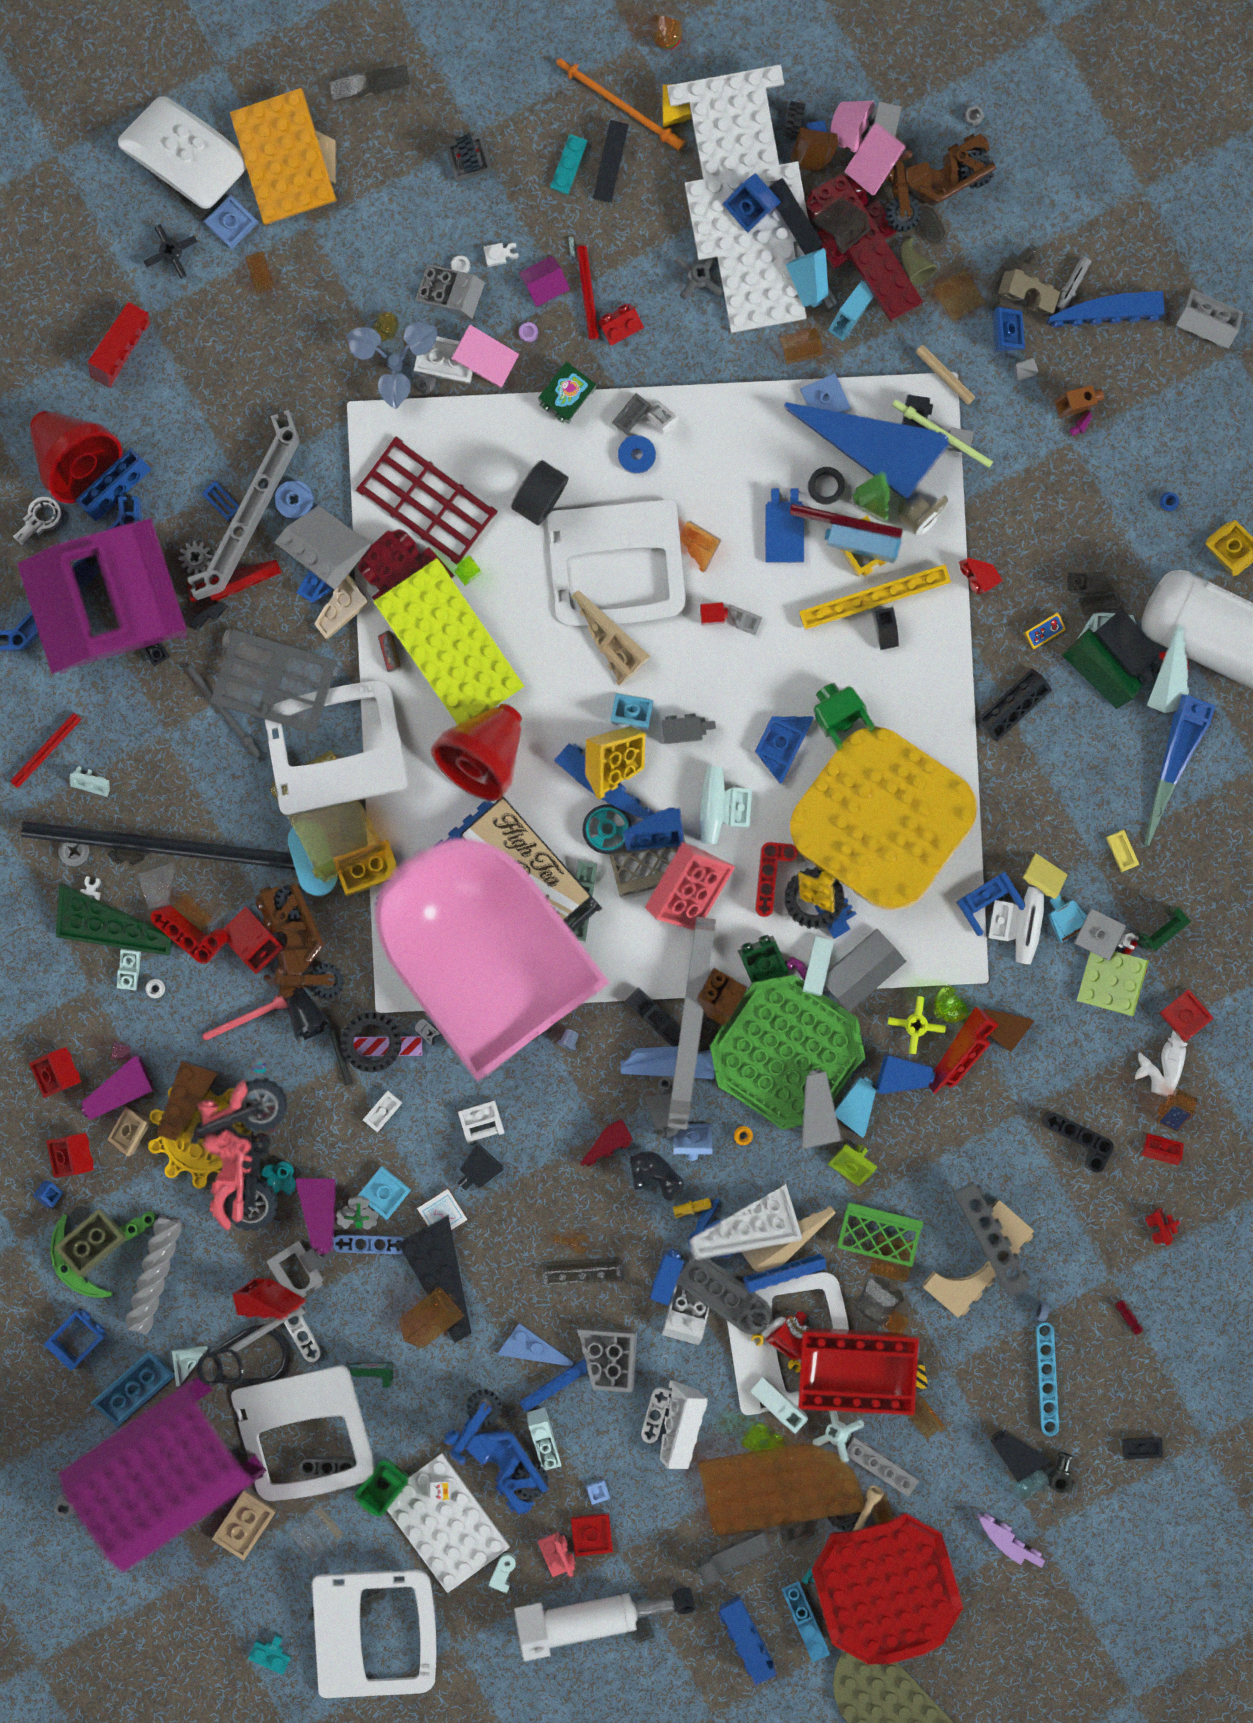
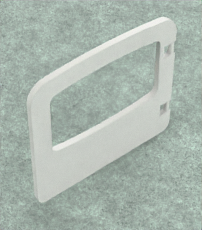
M673 500L559 510L549 513L547 522L555 611L561 623L567 626H589L585 616H581L580 610H575L571 607L567 560L578 555L632 548L664 549L666 552L670 594L667 601L636 607L601 610L615 624L636 623L676 616L683 610L686 599L677 505ZM560 531L561 542L554 543L553 532ZM565 590L566 601L560 602L559 591Z
M371 681L329 689L324 706L359 699H377L384 744L381 747L357 755L323 763L291 767L288 763L282 724L265 719L279 808L284 815H293L403 790L407 787L408 779L393 696L388 685L381 681ZM317 692L298 697L315 701ZM288 699L274 704L272 711L292 716L312 710L313 705ZM278 729L279 738L273 739L272 730ZM287 785L289 794L283 795L281 786Z
M811 1273L810 1275H804L797 1279L794 1278L788 1282H782L775 1286L772 1285L755 1292L769 1304L771 1308V1322L773 1321L772 1298L774 1296L822 1289L828 1302L833 1329L849 1330L840 1285L837 1278L831 1273ZM753 1313L752 1317L764 1326L767 1325L765 1321ZM727 1321L742 1413L753 1415L770 1411L766 1407L761 1408L760 1401L750 1392L762 1376L798 1406L799 1391L788 1392L785 1389L776 1348L767 1343L765 1337L763 1338V1344L756 1346V1343L760 1341L759 1337L751 1341L753 1334L744 1333Z
M336 1366L238 1388L232 1392L231 1399L238 1417V1424L248 1460L257 1455L267 1470L263 1473V1477H259L254 1481L256 1490L263 1499L277 1501L318 1495L365 1482L372 1475L375 1469L350 1373L345 1366ZM240 1409H245L248 1419L243 1420ZM328 1416H343L345 1418L357 1461L356 1467L303 1481L273 1483L270 1480L259 1440L261 1432L308 1419Z
M421 1570L319 1574L313 1578L318 1691L321 1697L340 1698L417 1694L427 1692L432 1688L435 1683L436 1626L431 1582L426 1573ZM393 1576H405V1581H394ZM333 1579H344L345 1584H333ZM413 1587L417 1599L420 1624L421 1651L419 1674L416 1677L368 1679L365 1674L361 1649V1592L369 1588Z

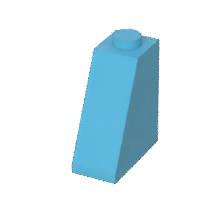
M824 248L797 257L785 264L803 307L809 305L816 307L822 304V299L828 296L826 251Z
M861 280L841 307L828 329V332L842 341L846 339L874 298L864 281Z
M866 1076L864 1079L859 1077L834 1108L836 1117L862 1138L866 1134L876 1089L872 1087L875 1083Z

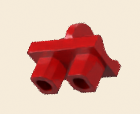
M1162 1207L1157 1208L1154 1213L1146 1216V1222L1149 1227L1158 1225L1160 1231L1152 1233L1154 1243H1165L1166 1246L1172 1244L1171 1241L1174 1240L1172 1234L1178 1233L1176 1226L1181 1224L1180 1220H1173L1171 1214L1166 1215L1165 1218Z

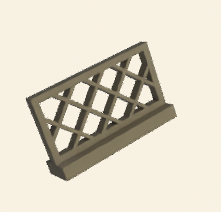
M626 847L616 853L609 854L620 897L656 888L665 873L655 870L657 864L661 860L669 865L670 862L663 859L662 856L667 849L674 853L677 851L671 847L664 848L660 856L651 852V849L644 850L646 853L641 861L631 856L634 851H631L629 854L626 853ZM622 853L628 857L623 865L615 862L614 854ZM648 853L658 858L653 867L643 863ZM630 858L639 863L634 872L625 868ZM641 865L651 870L647 877L642 878L636 874ZM622 870L632 874L629 881L620 883L619 875Z

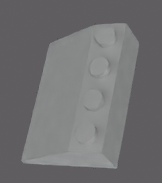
M319 505L287 526L274 542L334 590L337 589L371 546L365 539Z

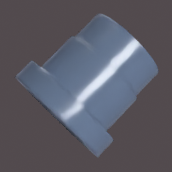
M566 1029L557 1044L568 1050L575 1051V1044L579 1034Z

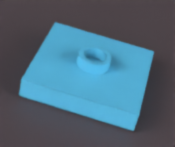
M381 1166L358 1196L369 1199L368 1205L388 1220L412 1189L385 1167Z

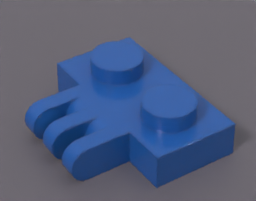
M848 898L844 899V904L849 901ZM851 904L845 908L843 907L838 919H835L834 923L827 924V929L834 939L850 930L846 920L857 914L856 911L847 913L848 910L853 908ZM817 905L814 906L818 914L826 911Z

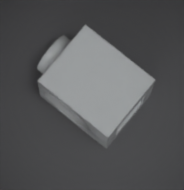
M953 427L949 429V434L971 447L973 431ZM950 443L949 447L946 449L964 453L963 451H961L960 449H958Z

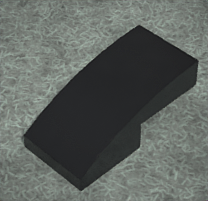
M221 602L209 607L199 614L190 623V626L199 631L209 617L217 621L228 606Z

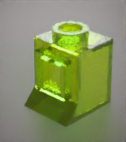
M470 555L458 563L457 568L454 570L465 586L483 574Z

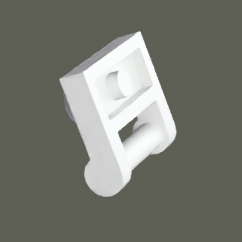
M495 1100L458 1111L467 1144H472L475 1140L498 1133L499 1135L505 1134ZM495 1121V1127L475 1133L470 1132V1128Z

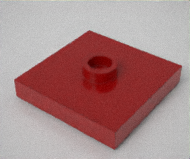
M1189 989L1159 1013L1184 1043L1214 1019Z
M609 1513L571 1517L575 1557L613 1553Z

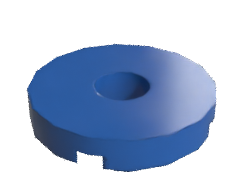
M633 435L627 437L621 443L618 449V459L620 465L626 471L632 474L647 472L653 466L656 459V450L648 438L642 435ZM634 450H640L643 455L640 459L635 460L632 458L631 453Z

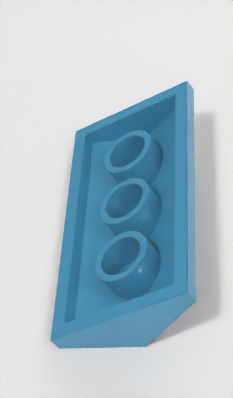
M148 1351L91 1402V1405L118 1427L168 1383L175 1374L160 1357Z

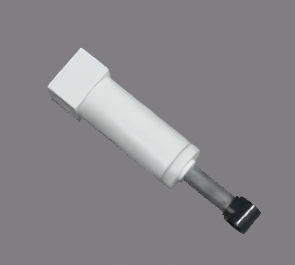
M685 1587L675 1590L667 1598L636 1604L633 1601L631 1602L629 1593L548 1610H542L541 1603L515 1608L523 1660L528 1661L550 1656L549 1648L626 1633L627 1631H635V1621L642 1616L646 1617L649 1614L665 1613L668 1610H674L678 1614H688L693 1612L696 1606L691 1588Z

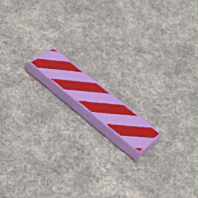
M401 1036V1051L398 1056L423 1055L422 1036ZM354 1037V1047L360 1056H384L389 1047V1037Z

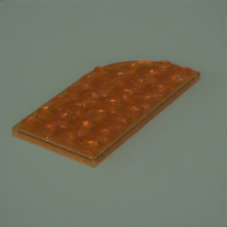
M794 1444L698 1461L714 1536L865 1511L862 1489L854 1470L846 1462L842 1461L838 1454L831 1450L828 1451L817 1447V1445Z

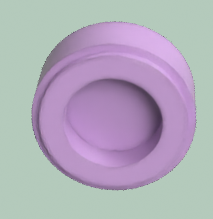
M526 322L520 326L519 336L524 342H533L538 336V329L535 324Z

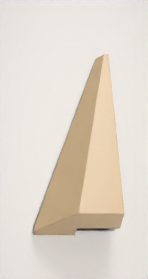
M828 1206L827 1209L819 1213L814 1212L810 1214V1217L803 1220L798 1219L797 1222L802 1235L800 1241L741 1251V1253L757 1273L781 1266L836 1212L831 1206Z

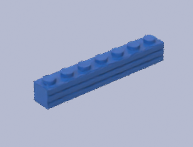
M821 1253L745 1276L743 1277L744 1286L749 1293H753L772 1285L775 1286L782 1282H788L794 1278L797 1279L804 1275H810L813 1272H820L826 1269V1260Z
M584 1358L536 1391L519 1400L524 1411H529L587 1373L586 1359Z

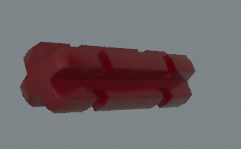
M1119 1300L1116 1302V1309L1121 1312V1316L1127 1325L1131 1327L1132 1332L1135 1335L1140 1334L1143 1328L1137 1323L1138 1320L1131 1310L1127 1308L1125 1301Z

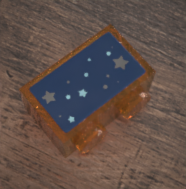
M1177 1089L1173 1094L1168 1095L1164 1104L1161 1103L1158 1107L1157 1114L1159 1116L1157 1122L1178 1132L1195 1113L1198 1098Z

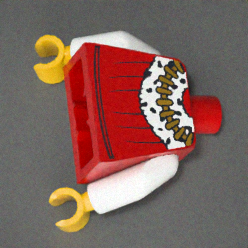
M797 1311L794 1317L791 1315L779 1317L765 1326L767 1328L762 1330L760 1334H753L751 1341L759 1337L760 1341L756 1343V1346H761L765 1337L767 1343L791 1359L788 1362L790 1370L794 1365H797L794 1371L798 1373L801 1366L803 1331L811 1330L804 1325L807 1315Z

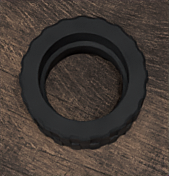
M540 460L520 486L511 504V509L535 525H540L557 503L567 485L569 477L544 460Z

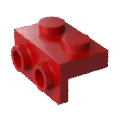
M623 304L617 308V311L607 313L597 321L610 346L644 328L632 304Z

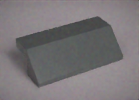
M875 929L827 971L824 985L844 1008L850 1012L907 961L879 929Z

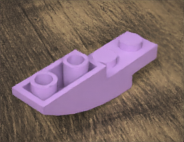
M980 1512L977 1516L984 1530L1004 1554L1020 1565L1024 1559H1027L1042 1568L1045 1563L1043 1556H1041L1042 1552L1033 1547L1030 1550L1025 1547L1023 1541L1017 1538L1014 1539L1015 1534L1010 1525L1005 1522L999 1524L994 1521L995 1517L986 1512L984 1515Z

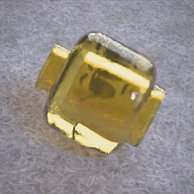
M383 312L377 315L372 329L378 332L382 342H386V340L394 339L400 324L396 315L391 312Z

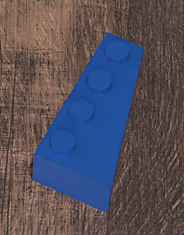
M740 1595L719 1605V1618L722 1623L726 1622L728 1636L731 1641H735L737 1645L735 1649L739 1657L743 1658L745 1662L744 1667L748 1675H751L755 1685L775 1676L774 1662Z

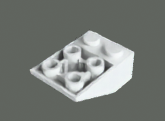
M676 1283L662 1335L699 1345L703 1337L709 1307Z

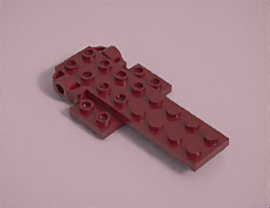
M844 173L811 190L808 196L809 199L806 202L807 213L820 229L817 235L823 245L819 249H825L826 260L831 268L834 269L851 259L890 322L922 305L923 300L885 241L894 236L897 230H892V226L887 225L889 222L885 220L886 214L879 201L875 200L868 204L866 190L849 175L845 176Z
M401 529L385 532L368 548L358 564L360 574L369 584L379 589L372 597L374 601L437 558L451 579L455 576L430 547L420 553L415 541L406 531Z

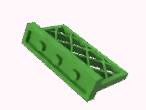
M853 1203L846 1204L837 1248L912 1267L923 1221ZM849 1215L857 1217L860 1225L851 1229L847 1223ZM869 1221H875L879 1229L869 1234L864 1224ZM889 1225L894 1226L898 1233L888 1239L883 1231ZM862 1226L868 1236L858 1241L853 1231ZM908 1230L914 1231V1240L907 1244L902 1234ZM881 1231L886 1241L877 1246L871 1236ZM851 1233L856 1243L850 1247L842 1245L844 1237ZM900 1236L905 1246L895 1251L890 1241ZM869 1238L875 1248L867 1252L863 1250L860 1243ZM888 1243L893 1253L883 1256L878 1248ZM907 1248L910 1253L909 1262L901 1260L897 1253Z

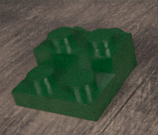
M763 935L758 939V942L754 944L750 942L745 943L741 946L740 950H737L751 984L789 974L773 935L770 937L769 935Z

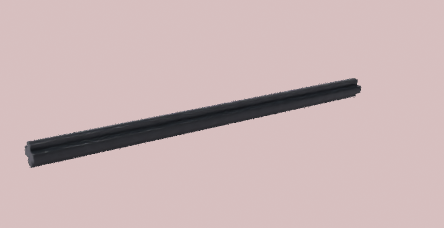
M23 821L21 837L296 870L291 853L28 821Z

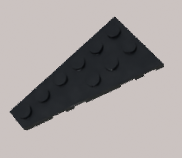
M448 1214L398 1242V1245L451 1338L456 1343L472 1332Z

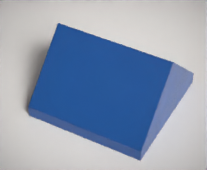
M997 307L992 313L995 352L1025 349L1022 311Z

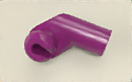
M789 957L785 961L786 967L789 970L795 967L802 979L805 980L807 973L806 965L795 957Z

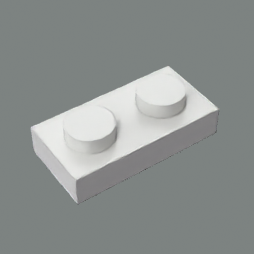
M388 1090L363 1121L378 1132L403 1102Z

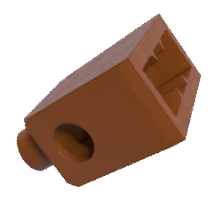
M1092 385L1065 392L1055 400L1060 419L1091 409L1098 404V401L1104 399V393L1102 389L1094 390Z

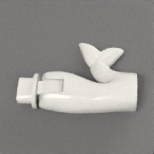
M1174 1030L1171 1038H1168L1169 1042L1164 1045L1161 1053L1164 1076L1142 1053L1138 1055L1141 1067L1135 1074L1136 1080L1149 1075L1152 1080L1151 1092L1168 1098L1172 1097L1180 1079L1186 1055V1047L1184 1046L1188 1045L1181 1040Z

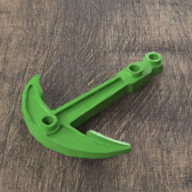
M147 1211L142 1217H137L121 1226L120 1229L128 1237L126 1241L145 1231L146 1227H152L157 1220V1215L152 1211ZM64 1214L54 1228L50 1246L52 1264L56 1274L73 1291L89 1297L112 1296L111 1291L99 1287L91 1280L87 1281L84 1277H78L54 1248L67 1237L66 1223L68 1215ZM146 1216L152 1218L151 1223L145 1221ZM129 1226L135 1227L134 1233L129 1232ZM63 1265H66L68 1267L67 1272H63L61 1270V1267Z

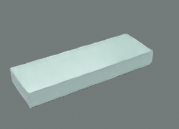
M815 936L802 992L818 996L822 995L834 940Z

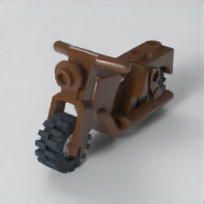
M981 133L977 136L971 134L963 139L965 143L958 146L956 143L947 149L949 153L943 156V168L940 170L929 167L928 162L904 169L902 160L910 158L912 152L910 150L902 152L884 180H888L890 183L893 182L894 185L892 189L893 200L890 201L885 210V220L889 222L887 225H891V229L897 230V232H907L917 226L918 221L921 219L922 210H919L921 206L920 204L917 205V200H913L912 196H909L908 190L928 205L935 206L967 186H970L971 189H977L989 183L994 176L993 171L996 170V166L993 160H989V155L985 156V153L990 151L989 142L986 137L982 136Z
M297 883L285 885L280 889L278 887L271 889L268 886L259 890L261 894L255 897V903L258 910L263 914V922L266 928L271 933H284L287 936L286 947L277 955L280 967L276 969L273 977L265 975L263 980L269 986H279L277 996H282L283 999L294 995L293 991L296 988H310V992L313 991L315 997L319 996V999L325 998V1000L340 994V991L344 988L345 980L343 978L345 976L344 974L341 975L340 972L342 970L340 968L337 969L336 965H331V963L321 964L310 972L311 975H301L319 954L324 945L309 911L308 905H310V901H308L309 895L305 894L306 891L302 890V887L298 886ZM288 919H290V921H291V920H294V919L297 920V922H295V921H293V922H284V921H285V920H288Z

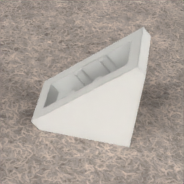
M660 401L645 412L646 416L663 436L678 424V417Z

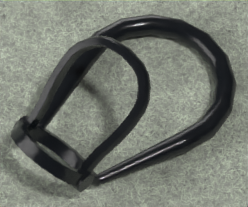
M264 1325L250 1326L218 1346L211 1353H203L197 1363V1375L203 1384L210 1386L217 1384L256 1385L278 1380L287 1370L290 1362V1348L285 1337L276 1329H272L266 1334L273 1336L281 1346L282 1362L280 1367L274 1374L266 1378H243L244 1369L239 1354L233 1349L226 1347L247 1337ZM230 1353L235 1357L239 1369L238 1378H222L223 1366L220 1358L217 1356L218 1354ZM208 1357L213 1358L217 1365V1374L212 1381H208L204 1377L202 1370L203 1362Z

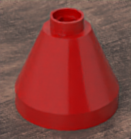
M50 411L37 413L30 422L31 440L41 482L48 492L60 502L68 504L77 503L75 499L122 456V446L119 440L103 425Z
M501 704L498 708H490L444 731L431 748L434 762L450 781L467 793L489 801L501 799L513 781L521 735L520 723L522 717L520 713L510 705Z

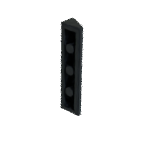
M782 177L768 188L781 201L776 208L804 255L823 245L822 241L784 178Z

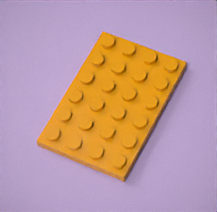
M302 88L230 112L265 225L337 201Z

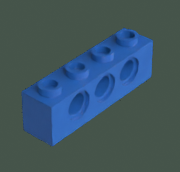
M130 448L75 501L97 521L118 501V497H123L151 468Z

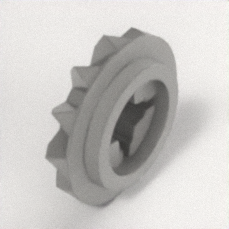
M60 843L58 852L60 859L65 864L78 866L87 860L90 853L88 845L79 844L77 851L81 855L74 854L71 856L72 851L68 846L75 848L78 844Z

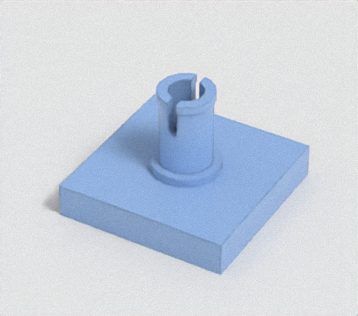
M688 1124L687 1130L680 1129L673 1136V1154H686V1158L690 1161L697 1160L698 1154H712L711 1124Z

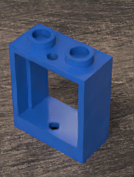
M674 1249L664 1251L650 1291L651 1300L669 1305L684 1263L681 1252Z
M80 1308L43 1344L70 1371L76 1368L107 1335L104 1332L105 1328L101 1324L95 1323L90 1319L91 1315L86 1310H81ZM77 1317L98 1336L78 1358L74 1357L57 1340Z

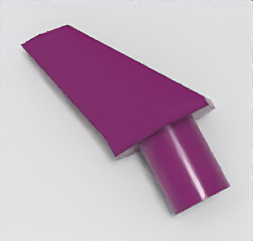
M1090 410L1075 422V427L1069 430L1072 437L1078 433L1084 434L1092 418Z

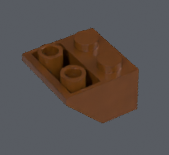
M713 968L697 996V1000L708 1017L724 1026L732 1016L747 987Z

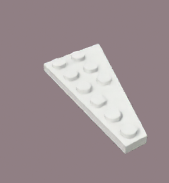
M786 1184L692 1238L690 1244L694 1258L700 1259L800 1241L802 1235Z

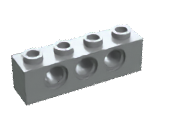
M852 1434L849 1441L845 1444L849 1458L906 1496H910L919 1482L916 1475L855 1434Z

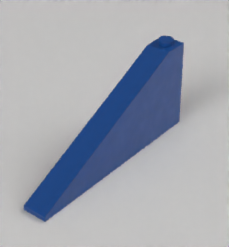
M788 402L784 404L788 412L870 474L876 476L884 472L888 487L905 500L911 496L949 447V441H947L949 438L940 431L937 433L934 430Z

